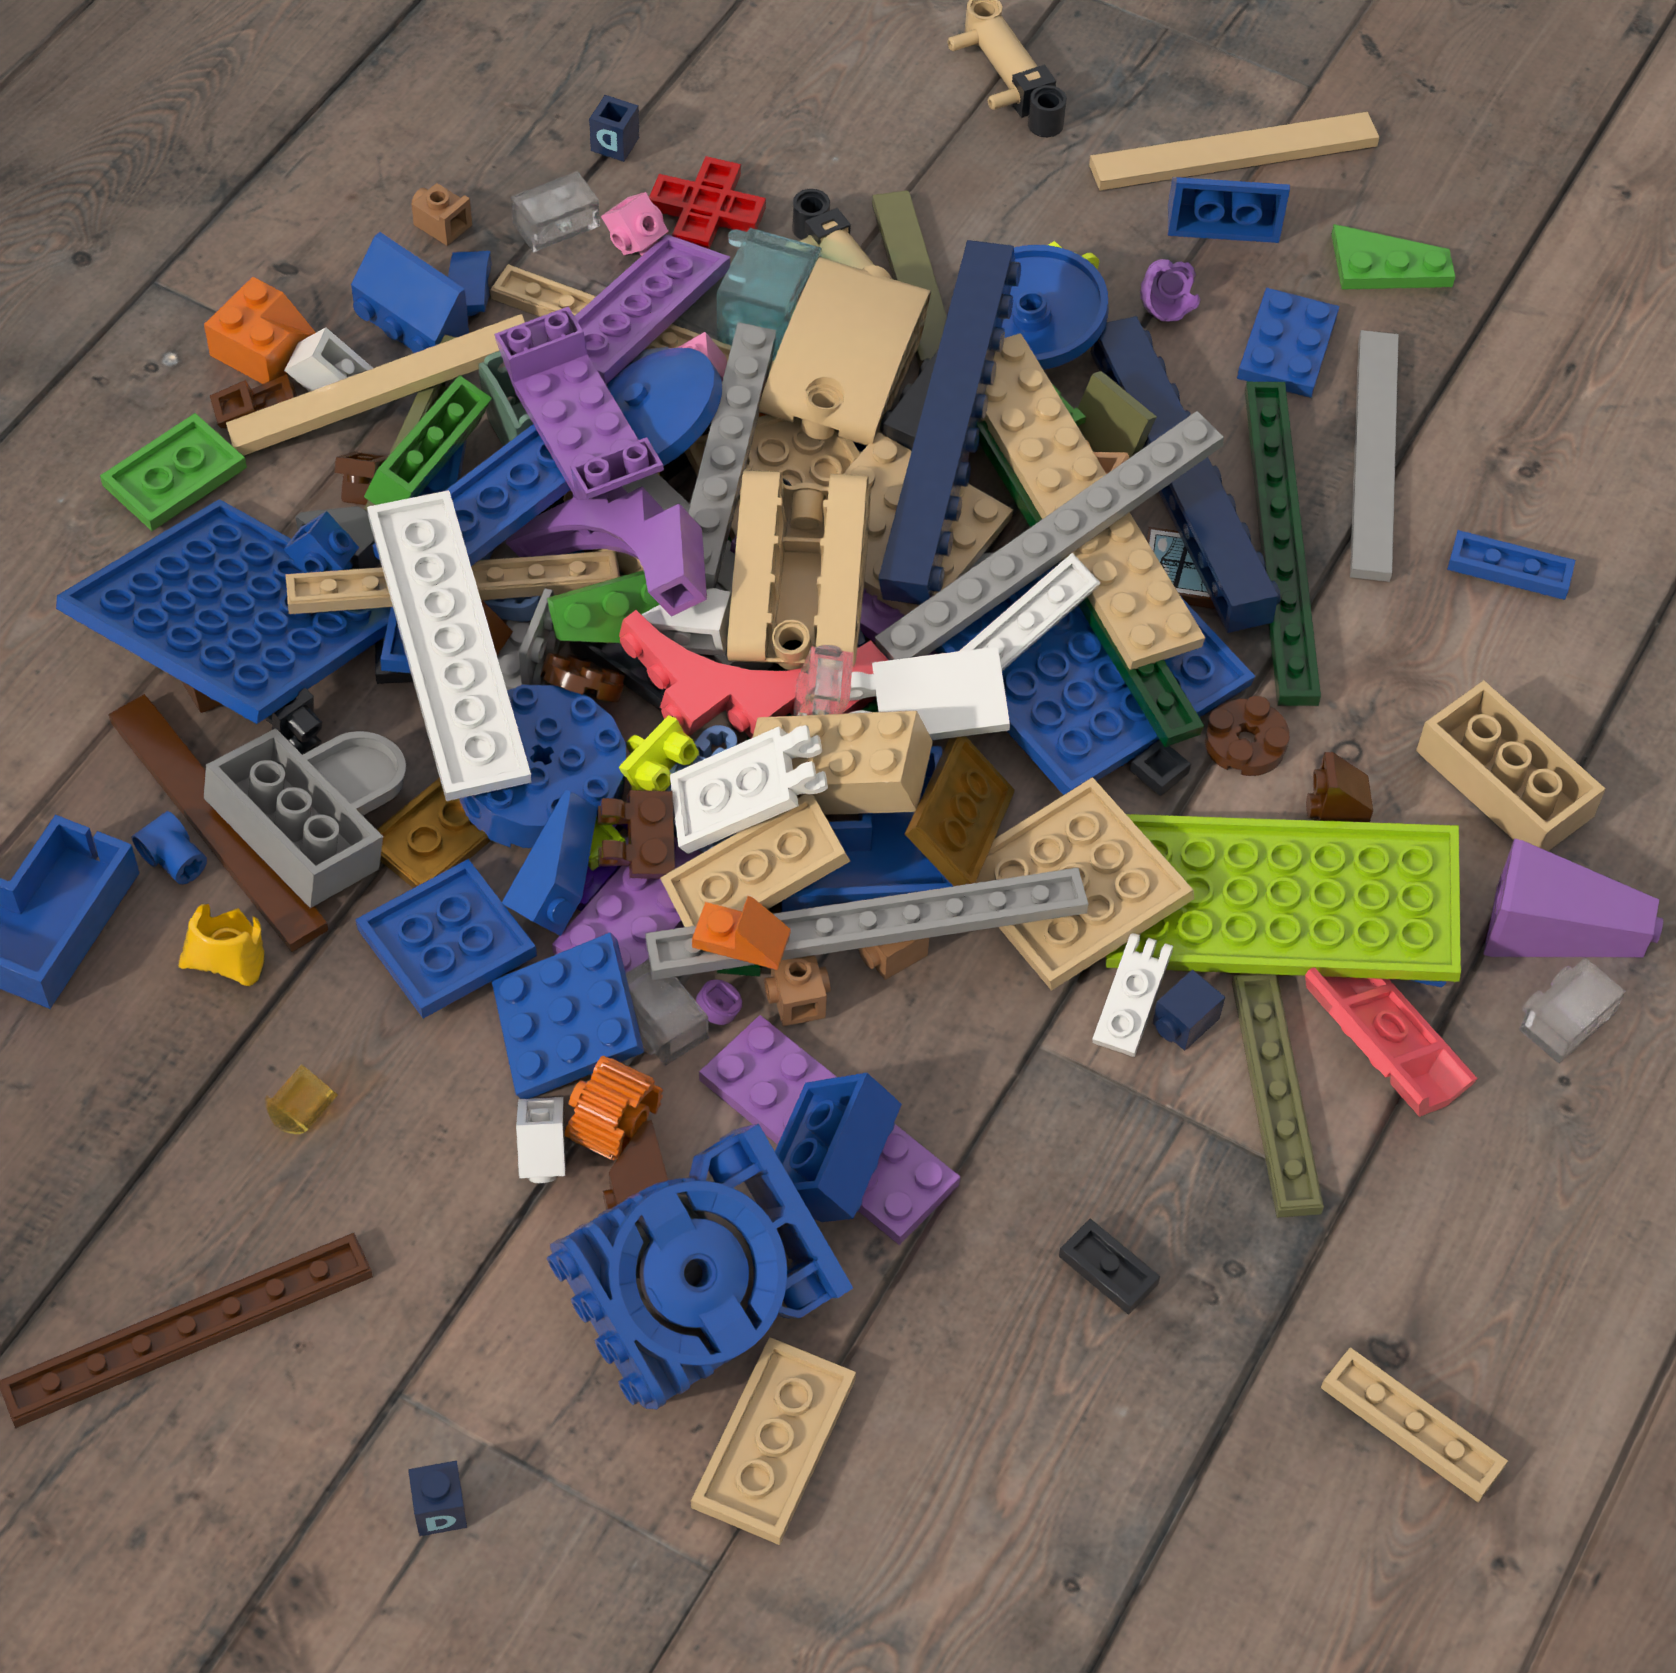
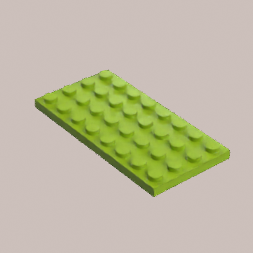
M1126 814L1194 891V900L1139 934L1140 942L1136 952H1143L1148 938L1157 940L1152 957L1159 959L1161 949L1165 943L1174 946L1166 970L1191 971L1193 969L1199 972L1305 976L1309 969L1315 967L1325 977L1460 981L1459 825ZM1127 943L1106 955V968L1119 967Z

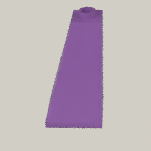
M1514 838L1496 887L1483 955L1490 957H1644L1650 942L1658 943L1661 935L1663 918L1657 917L1659 899L1528 842Z

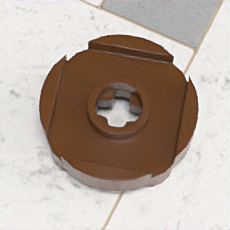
M553 653L547 654L540 672V677H544V680L551 684L582 695L584 692L595 694L597 690L596 699L610 702H619L625 680V675L606 668H602L601 671L590 668L591 662L573 655H567L566 658Z
M1251 696L1248 699L1228 701L1211 712L1207 725L1205 746L1212 760L1220 767L1228 770L1230 766L1234 769L1242 770L1241 775L1258 776L1274 770L1280 764L1283 755L1287 751L1290 732L1283 716L1270 706L1266 698ZM1241 732H1249L1255 735L1254 742L1250 743L1247 738L1239 739L1238 736Z

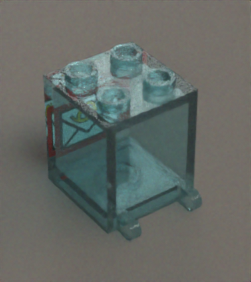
M749 228L748 232L735 229L729 232L728 241L731 245L739 247L717 291V340L732 346L738 322L776 330L773 353L774 361L810 274L818 258L822 257V248Z

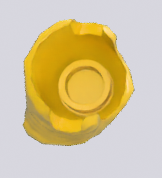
M201 904L188 922L186 939L179 958V968L204 970L205 972L211 971L213 974L219 973L221 976L238 981L244 986L253 985L259 980L264 964L261 925L258 918L252 916V925L239 908L216 917H211L209 904Z

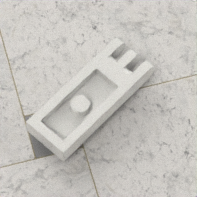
M1136 933L1130 934L1092 1038L1094 1044L1132 1057L1136 1055L1174 947L1165 943L1161 949L1159 959L1154 958L1152 955L1157 940L1148 938L1143 952H1136L1140 942V935Z

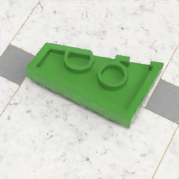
M1333 224L1331 236L1341 289L1453 287L1455 272L1450 249Z
M644 570L547 598L555 637L561 641L620 643L619 634L624 618L635 610L642 615L659 605L648 593Z

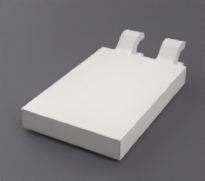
M998 646L873 662V674L863 672L844 674L847 700L854 701L876 696L878 712L917 711L932 740L1010 730ZM860 710V711H854V712H850V713H872V712Z
M807 725L797 727L789 734L782 728L776 727L670 774L679 848L689 854L798 807L797 795L818 794L828 788L826 773L822 771L816 774L815 764L812 761L803 763L794 770L792 765L793 758H812L822 753L820 737L816 735L810 738V731Z

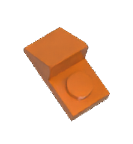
M750 896L747 897L742 911L705 902L692 937V948L778 970L791 934V929Z

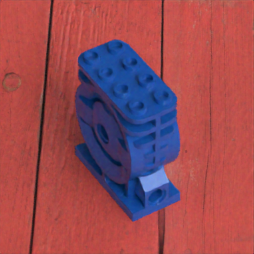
M759 1123L734 1129L721 1137L720 1141L695 1155L689 1178L672 1179L653 1184L631 1195L615 1207L603 1211L598 1217L586 1224L580 1225L574 1232L564 1238L554 1241L550 1244L552 1254L547 1257L549 1266L555 1276L561 1282L566 1279L575 1296L571 1298V1303L578 1316L584 1323L591 1321L599 1337L594 1341L600 1354L608 1364L614 1362L623 1378L618 1383L623 1394L632 1405L639 1402L646 1409H659L666 1404V1400L676 1394L684 1393L690 1389L691 1384L699 1379H706L714 1373L716 1368L747 1351L765 1335L777 1316L787 1319L801 1318L831 1298H839L853 1289L852 1284ZM708 1171L714 1182L706 1181ZM745 1182L756 1202L734 1189V1187ZM678 1195H687L693 1210L710 1212L724 1218L736 1227L746 1240L751 1252L754 1274L752 1293L745 1311L740 1303L748 1286L749 1265L740 1243L732 1232L714 1221L691 1219ZM637 1220L650 1240L640 1264V1283L648 1304L661 1318L674 1325L689 1328L700 1327L711 1347L706 1349L698 1336L679 1334L664 1327L654 1319L644 1306L636 1283L637 1259L644 1243L635 1225ZM786 1255H787L788 1259H792V1261H793V1262L791 1263L792 1265H790V1266H788V1267H787ZM690 1260L696 1261L702 1269V1279L694 1287L689 1285L684 1277L685 1266Z

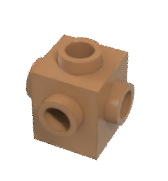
M815 955L781 960L778 970L771 969V977L764 978L769 1004H777L783 1027L826 1018V993L831 991L830 980L826 967L818 966Z

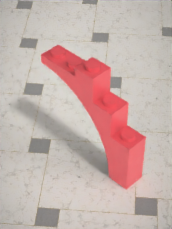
M637 610L623 619L619 634L620 643L626 653L632 658L637 657L647 668L649 678L659 689L665 688L660 705L663 718L665 719L669 715L678 719L684 733L688 736L699 730L724 710H726L727 717L732 726L739 732L744 731L750 739L753 738L758 717L786 716L788 713H791L792 716L849 714L850 712L860 711L869 702L875 700L876 696L854 701L847 700L844 674L849 672L873 674V662L888 661L886 656L870 640L857 648L855 667L817 665L787 671L744 669L715 662L685 649L660 633Z

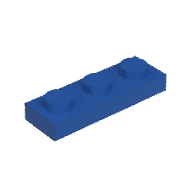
M1458 530L1447 570L1565 600L1576 560Z

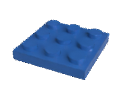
M469 859L355 919L360 934L423 1019L537 956L535 944L504 904H502L501 900Z
M611 932L492 981L515 1093L520 1099L533 1098L592 1074L601 1056L622 1062L645 1053L618 940Z

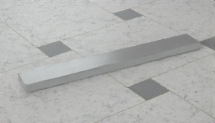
M1360 330L1358 339L1350 578L1390 582L1392 576L1399 334Z

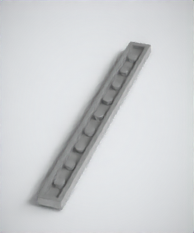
M1196 411L875 636L876 646L889 660L928 655L1223 446L1224 436Z
M1079 868L775 913L773 915L791 929V934L782 960L1086 914L1088 900ZM696 926L645 933L653 980L754 965L749 962L692 948V937Z

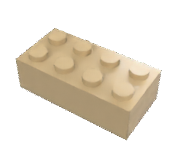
M1484 680L1425 722L1416 749L1427 762L1513 840L1514 838L1523 840L1546 851L1551 850L1595 816L1606 789Z
M917 711L757 718L753 738L776 727L782 728L789 734L795 728L804 725L809 727L810 738L816 735L820 737L822 753L812 758H793L792 765L794 770L799 765L812 761L815 764L816 774L822 771L826 773L828 788L821 793L813 794L825 815L916 811L921 797L933 742Z

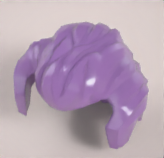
M1166 259L1157 260L1149 265L1140 289V298L1147 312L1160 321L1172 322L1182 319L1184 315L1196 309L1200 303V297L1198 294L1192 295L1190 293L1196 276L1193 266L1189 262L1184 263L1182 261L1173 264L1170 260Z

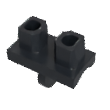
M306 688L299 692L298 698L293 699L265 718L266 721L272 724V730L276 728L302 755L322 744V741L316 736L322 729V721L313 713L314 696Z

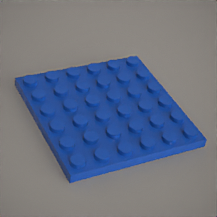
M220 499L58 594L56 602L57 610L256 724L298 697L301 690L304 688L308 690L384 638L391 607L289 614L286 574L304 573L283 550L291 538Z
M1052 566L936 648L937 654L960 651L1055 567ZM1182 598L1204 634L1205 640L1201 648L1164 659L1200 718L1250 687L1255 675ZM1078 605L1002 671L1010 722V730L1007 732L1063 795L1092 777L1098 781L1143 753L1159 740V737Z

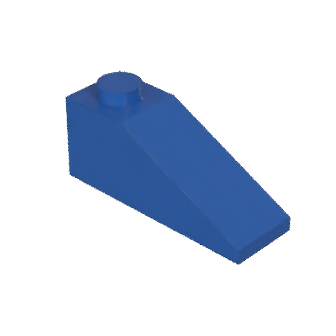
M565 789L504 897L502 904L559 936L562 935L583 896L598 807Z

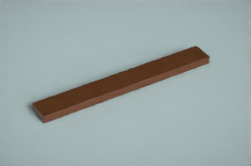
M145 694L108 714L111 724L291 952L328 931V924L314 906L310 908L204 799L206 770Z
M351 1233L0 1380V1391L15 1428H18L373 1278L372 1270L355 1233Z

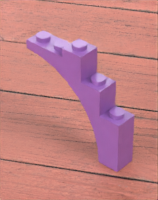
M621 486L588 500H576L573 495L572 499L536 516L506 539V544L519 557L561 555L592 549H608L627 553L639 559L644 569L648 593L671 617L707 600L702 528L680 504L664 510L642 486L629 493Z

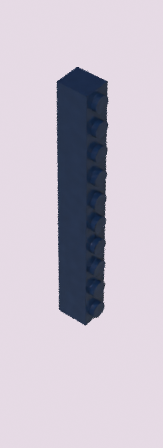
M967 240L878 577L883 600L921 605L931 598L935 591L939 592L942 589L944 567H941L943 556L949 557L951 554L953 532H950L952 521L958 522L961 515L962 498L959 497L961 486L967 487L971 472V464L968 462L970 452L975 453L978 448L979 428H976L978 418L984 419L986 416L988 395L985 394L987 385H993L995 380L996 361H993L995 351L1001 352L1003 349L1005 329L1002 328L1004 319H1010L1013 307V296L1010 295L1012 286L1018 287L1020 282L1021 263L1015 262L1014 246L972 240Z
M1137 316L1107 322L1102 334L1091 347L1090 353L1099 371L1106 374L1157 416L1143 446L1145 448L1189 417L1191 413L1188 410H1184L1181 405L1178 388L1175 383H1170L1166 375L1164 360L1161 356L1157 357L1153 349L1151 334L1148 330L1143 329ZM1207 457L1161 489L1159 494L1227 633L1273 623L1276 605H1279L1281 601L1279 587L1267 575L1263 555L1260 551H1255L1251 543L1249 528L1245 522L1241 523L1236 513V504L1233 496L1227 494L1224 490L1219 468L1216 465L1212 466Z

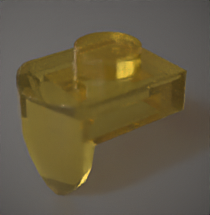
M301 1064L272 1098L266 1095L265 1107L271 1121L281 1131L301 1134L305 1133L338 1094Z

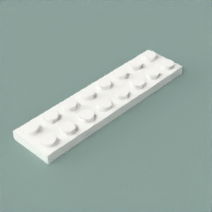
M450 491L367 507L368 518L446 801L531 783V772Z

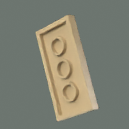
M813 794L800 796L798 798V807L736 833L660 877L685 927L697 925L705 902L742 911L747 897L750 896L766 909H769L850 862L849 857Z
M769 1337L693 1495L691 1508L780 1545L856 1380V1372Z

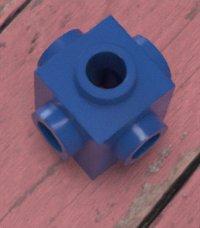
M325 511L300 527L283 550L298 565L302 572L310 573L350 570L353 566L350 560L359 549V546L335 519Z

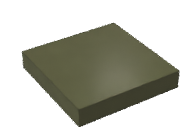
M1102 371L1092 374L1078 406V409L1086 416L1085 423L1079 425L1078 428L1085 440H1088L1093 452H1126L1129 457H1132L1143 449L1157 416Z

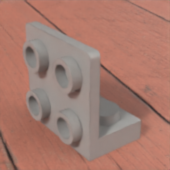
M544 589L531 622L507 621L506 625L513 633L497 655L507 690L516 688L519 685L545 684L546 680H544V677H540L544 660L548 653L557 654L561 640L555 637L547 601L548 597L554 596V592L551 589Z

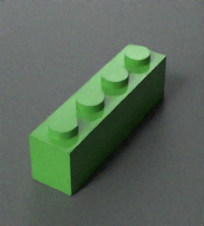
M459 375L377 469L364 497L375 505L418 497L478 426L492 398Z

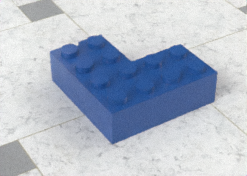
M941 746L931 747L920 800L942 755ZM915 812L858 814L859 821L829 822L850 862L781 901L780 913L953 887V885L905 835Z
M55 814L12 879L7 881L0 878L1 990L51 1009L140 873L132 844L99 831L92 837L89 827Z

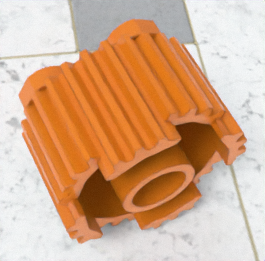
M601 1056L594 1067L591 1080L587 1083L582 1080L579 1081L570 1096L569 1105L575 1108V1114L569 1120L564 1136L611 1160L618 1159L642 1122L647 1121L649 1112L657 1113L658 1108L661 1106L660 1101L663 1097L661 1095L663 1089L654 1085L655 1081L652 1077L617 1060Z

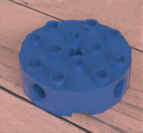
M519 685L516 688L507 690L531 772V783L459 798L466 816H468L473 825L480 831L483 830L490 840L510 848L511 844L522 848H533L565 789L596 807L601 806L602 798L621 800L624 793L625 776L621 773L619 766L626 760V742L614 718L592 698L555 685Z

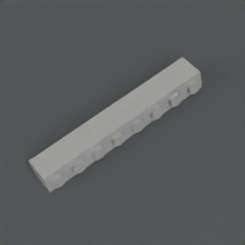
M739 322L737 323L722 381L721 401L712 419L688 511L689 515L702 528L706 589L716 588L741 489L742 475L746 469L760 413L759 405L773 361L776 330Z

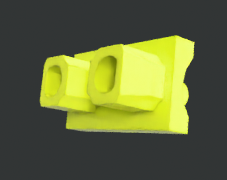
M668 715L645 740L637 735H633L626 741V747L631 754L619 766V769L630 782L631 790L665 791L671 785L670 770L676 763L690 765L699 756V751L693 739L684 733L678 719Z

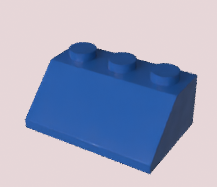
M1172 177L1168 200V236L1279 243L1290 185Z
M379 232L375 235L351 283L353 308L361 319L370 321L381 328L389 338L400 341L409 347L413 353L440 344L444 335L460 337L468 334L469 326L465 288L383 233Z
M868 1073L805 1082L776 1147V1155L814 1220L829 1222L854 1219L856 1212L862 1205V1198L871 1176L878 1167L879 1157L887 1138L894 1129L895 1120L902 1103Z

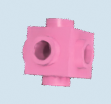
M646 192L627 197L601 216L610 231L611 241L621 250L623 255L638 252L642 256L658 242L660 237L669 232L663 222L664 219L661 211L651 202Z

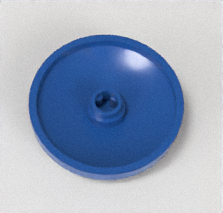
M1049 245L1014 247L1015 262L1021 263V276L1018 287L1012 286L1010 295L1013 296L1012 313L1010 319H1004L1002 328L1005 329V338L1021 333L1043 370L1068 363L1092 347L1106 326L1109 304L1105 281L1093 264L1070 250Z
M670 348L647 355L624 368L606 384L638 440L648 438L663 466L685 452L702 435L715 416L722 397V380L719 372L706 355L691 348Z

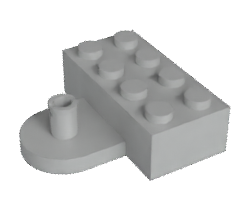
M275 728L206 764L204 799L279 877L312 908L379 870L383 836L363 815L392 800L400 792L405 779L406 761L399 747L391 740L379 734L365 731L344 733L302 755Z

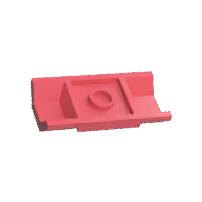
M1315 967L1309 969L1305 974L1306 988L1341 1026L1342 1031L1369 1058L1370 1063L1385 1078L1390 1076L1391 1085L1419 1117L1448 1106L1478 1079L1389 979L1325 977Z

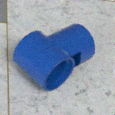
M166 811L131 836L135 848L143 859L153 867L160 864L178 884L183 885L195 880L207 864V857L190 842V837L185 827L169 811Z

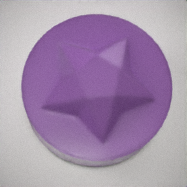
M710 980L704 984L697 994L696 1007L699 1013L709 1022L725 1025L732 1022L741 1010L742 998L737 989L728 982Z

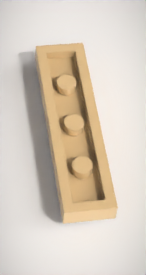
M1351 1347L1322 1383L1321 1389L1478 1503L1508 1462L1507 1459Z

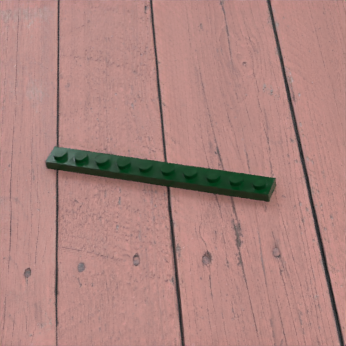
M1247 381L1245 400L1261 553L1265 561L1266 573L1271 581L1277 583L1281 596L1280 604L1276 605L1274 621L1269 623L1277 706H1319L1321 692L1285 382Z
M986 421L978 422L976 428H979V443L1029 526L1032 527L1042 520L1039 512L989 432ZM1064 559L1055 564L1054 567L1059 565ZM1088 597L1078 604L1163 746L1167 747L1201 735L1204 724L1164 659L1130 670Z

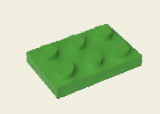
M194 413L101 474L100 478L102 486L145 526L153 531L246 469L247 465L245 457Z

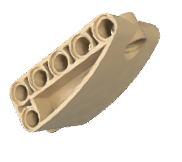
M819 257L782 339L762 393L759 412L792 423L795 422L796 418H801L802 431L814 439H828L835 434L836 430H839L838 436L864 445L873 443L874 437L881 432L880 424L882 418L891 409L918 349L927 316L931 290L894 280L884 268L877 265H869L863 269H858Z
M743 471L727 639L728 661L779 663L780 666L788 670L801 669L806 665L855 667L870 523L868 475L830 474L829 487L809 482L788 486L783 483L782 472ZM789 640H797L803 643L795 650H787L782 647Z

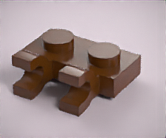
M630 790L627 795V803L619 799H601V806H598L597 825L628 824V844L615 840H603L602 847L598 849V866H629V878L660 879V877L675 869L673 791Z

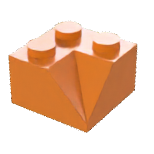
M252 277L204 323L210 356L261 384L285 375L287 372L284 370L298 342L316 333L283 292L255 277Z

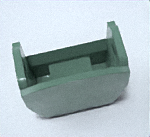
M500 351L488 355L484 362L479 363L478 366L481 390L492 398L486 409L489 423L502 446H505L533 425L515 393L506 366L499 368L504 361Z

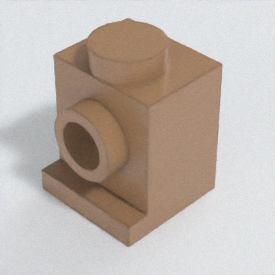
M438 183L429 190L420 188L414 194L411 204L414 225L446 246L472 226L470 198L464 195L460 198Z

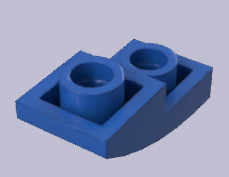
M490 251L452 253L448 278L465 288L467 316L476 315L486 310L490 295L488 278L492 266Z

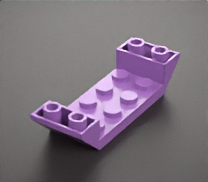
M569 306L494 334L515 393L576 500H588L664 470L663 464L648 438L638 440L589 358L584 331Z

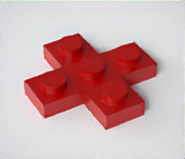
M705 156L695 182L659 174L649 196L651 202L658 207L661 213L679 217L672 236L707 249L711 248L719 226L755 235L766 209V198L734 191L741 176V164Z

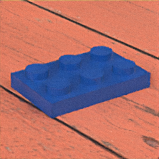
M1266 288L1239 367L1237 379L1253 382H1285L1286 392L1312 398L1340 306Z

